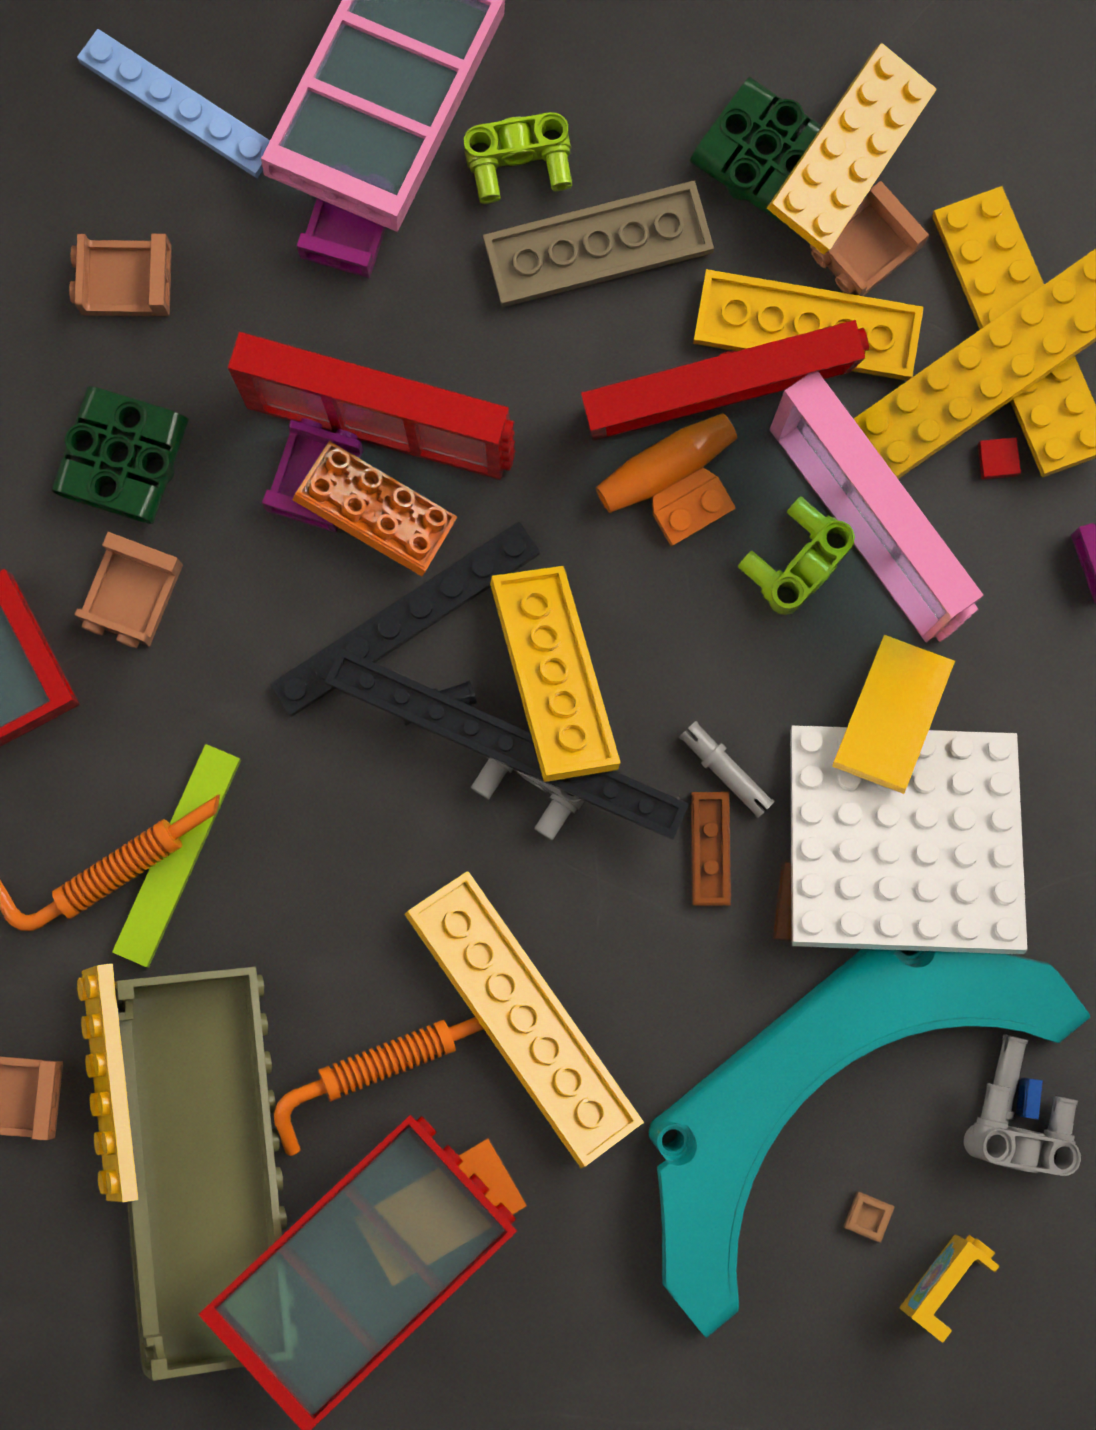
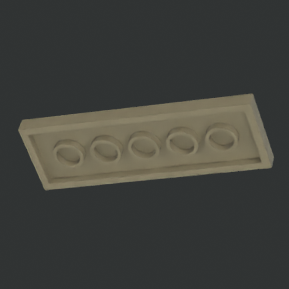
M695 180L483 235L484 245L502 308L714 252V245Z

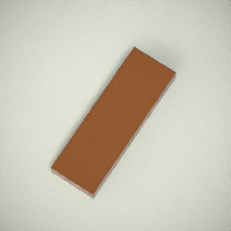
M691 792L692 906L731 905L729 792Z

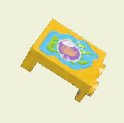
M955 1234L899 1308L943 1343L952 1330L934 1316L935 1312L975 1260L982 1266L996 1272L1000 1266L991 1259L995 1252L971 1235L963 1239Z

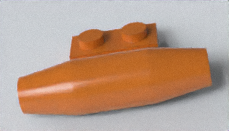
M724 413L679 429L627 460L595 487L597 495L609 513L652 497V515L670 546H673L736 509L719 477L705 469L704 466L737 439V433L731 421Z

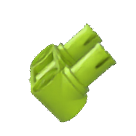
M549 112L526 117H511L498 122L480 124L471 127L464 136V152L467 166L470 168L471 173L475 175L479 200L482 204L494 203L500 200L501 196L496 169L501 166L522 165L543 159L547 164L553 191H563L572 187L568 162L571 149L568 123L558 113ZM555 130L561 136L558 139L549 140L543 134L546 131ZM477 143H485L489 146V149L485 152H476L472 149V146Z
M802 496L791 505L786 513L811 534L809 538L812 541L803 547L789 563L785 571L782 572L779 569L776 572L752 550L738 565L740 570L762 588L760 592L769 601L770 607L782 615L794 613L811 594H814L838 567L837 565L847 555L855 539L854 531L849 524L844 521H838L829 515L825 517ZM831 533L841 535L845 546L839 549L831 547L827 542V535ZM783 587L792 589L796 594V601L790 604L782 602L778 598L777 590Z

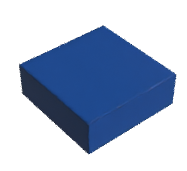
M1020 1079L1016 1108L1017 1116L1039 1119L1043 1080Z

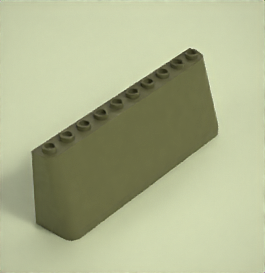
M255 966L115 981L138 1200L127 1202L143 1373L152 1381L244 1367L198 1314L282 1236V1230L287 1228L286 1211L284 1206H279L278 1191L283 1190V1176L281 1168L275 1167L274 1152L279 1151V1135L277 1129L271 1126L270 1113H274L276 1108L275 1095L272 1089L268 1090L266 1075L272 1072L270 1052L264 1051L263 1036L268 1035V1021L266 1013H260L259 998L264 997L263 977L261 974L257 975ZM280 1252L224 1304L275 1362L294 1359L293 1348H298L299 1343L297 1327L290 1322L289 1309L294 1308L295 1299L292 1285H287L285 1269H290L291 1264Z

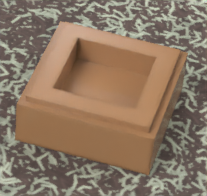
M857 1191L843 1227L881 1243L895 1206Z

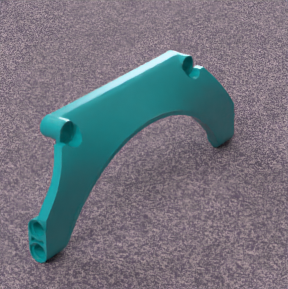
M861 949L651 1122L648 1130L649 1138L666 1159L657 1166L662 1220V1284L706 1338L738 1313L739 1295L736 1273L738 1240L744 1209L753 1181L768 1150L787 1121L802 1103L826 1080L851 1062L878 1047L910 1035L935 1029L962 1026L999 1027L1017 1030L1061 1043L1090 1019L1089 1012L1059 972L1047 962L1013 954ZM668 1130H677V1135L673 1141L662 1143V1137Z

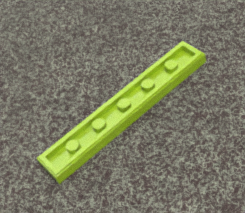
M205 744L170 824L172 825L219 794L220 800L217 812L179 837L182 843L180 849L172 854L169 853V856L163 857V860L157 861L155 865L150 867L112 953L149 968L239 767L240 758Z

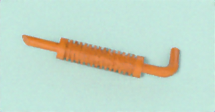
M216 795L172 825L167 820L162 819L153 825V828H148L147 832H142L134 840L128 841V844L125 843L121 848L119 847L115 852L110 853L109 856H105L102 860L90 866V868L73 877L71 881L65 882V885L62 884L53 890L52 896L54 901L36 913L30 915L21 913L0 880V910L5 920L12 927L21 931H34L44 927L45 924L62 913L67 918L72 919L92 906L94 902H98L100 898L103 899L107 894L109 895L113 890L118 889L119 886L126 884L125 882H129L138 874L143 873L144 869H149L157 861L163 860V857L169 856V853L172 854L180 849L182 843L179 837L216 814L220 795Z
M476 1017L448 1027L443 1019L433 1023V1028L430 1025L426 1026V1031L421 1028L418 1029V1034L416 1031L411 1032V1037L409 1034H406L404 1039L398 1037L397 1042L394 1039L391 1040L390 1045L387 1042L383 1043V1048L380 1045L376 1046V1051L373 1048L368 1049L369 1054L363 1051L361 1052V1057L358 1054L354 1055V1060L348 1057L346 1063L344 1060L339 1061V1066L337 1063H333V1068H330L328 1065L319 1069V1080L291 1090L276 1105L274 1122L286 1155L293 1156L300 1151V1146L291 1123V1113L295 1107L323 1094L327 1095L330 1102L341 1098V1093L344 1096L349 1095L348 1090L354 1093L356 1092V1087L359 1090L363 1089V1084L368 1087L371 1081L373 1084H376L378 1078L380 1081L385 1080V1075L387 1078H391V1073L398 1075V1070L403 1073L406 1071V1067L409 1070L413 1069V1064L418 1067L420 1066V1061L423 1064L427 1063V1058L432 1061L435 1060V1055L437 1058L442 1057V1052L444 1055L455 1052L454 1041L484 1030Z

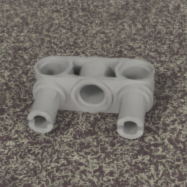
M486 757L488 761L471 786V789L489 800L506 773H511L514 770L534 786L551 794L549 798L552 801L534 829L550 840L554 839L570 813L575 814L585 802L580 798L570 796L562 790Z
M987 1083L982 1115L977 1117V1122L970 1126L964 1136V1146L969 1155L993 1164L1032 1173L1043 1172L1069 1176L1079 1168L1081 1153L1075 1145V1135H1072L1078 1100L1053 1096L1048 1129H1044L1043 1134L1008 1126L1005 1120L1012 1088ZM991 1137L990 1147L986 1149L987 1141ZM1057 1151V1157L1054 1160V1154Z

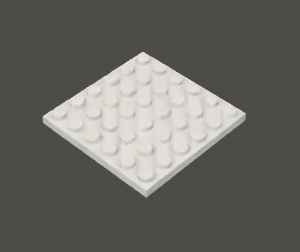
M792 725L790 730L792 946L997 954L1026 953L1027 931L1017 733L929 730L906 791L902 794L832 767L847 727Z

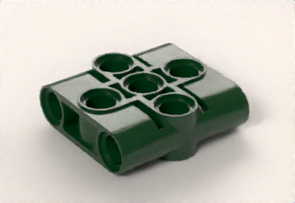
M749 77L696 147L690 162L725 185L733 198L747 200L781 223L782 221L770 212L767 207L790 174L786 167L797 164L822 125L804 114L802 106L797 101L782 99ZM780 117H788L794 122V124L791 126H783L778 122L777 119ZM730 125L740 126L744 132L741 134H732L727 130V127ZM767 145L773 150V153L763 155L757 151L756 147ZM745 173L753 181L748 184L741 183L735 176Z
M88 386L74 426L66 433V449L51 492L78 503L146 524H153L166 485L174 477V462L189 419L182 414L101 388ZM129 415H141L140 422L135 427H124V421ZM86 437L93 438V445L90 449L83 452L77 451V445L80 440ZM121 448L129 450L128 456L124 461L119 463L112 461V455L116 450ZM161 459L164 461V466L158 473L152 474L147 472V466L152 460ZM110 482L116 483L117 487L113 495L110 497L100 496L102 486Z

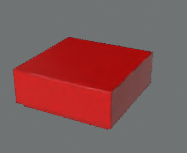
M1017 437L979 441L978 452L982 480L1016 477L1021 474Z

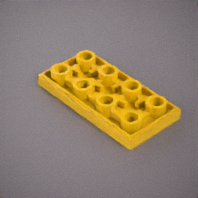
M884 635L832 767L904 794L955 661Z

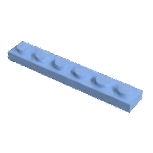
M97 29L77 56L80 64L255 178L259 177L263 171L261 158L270 140L101 30Z

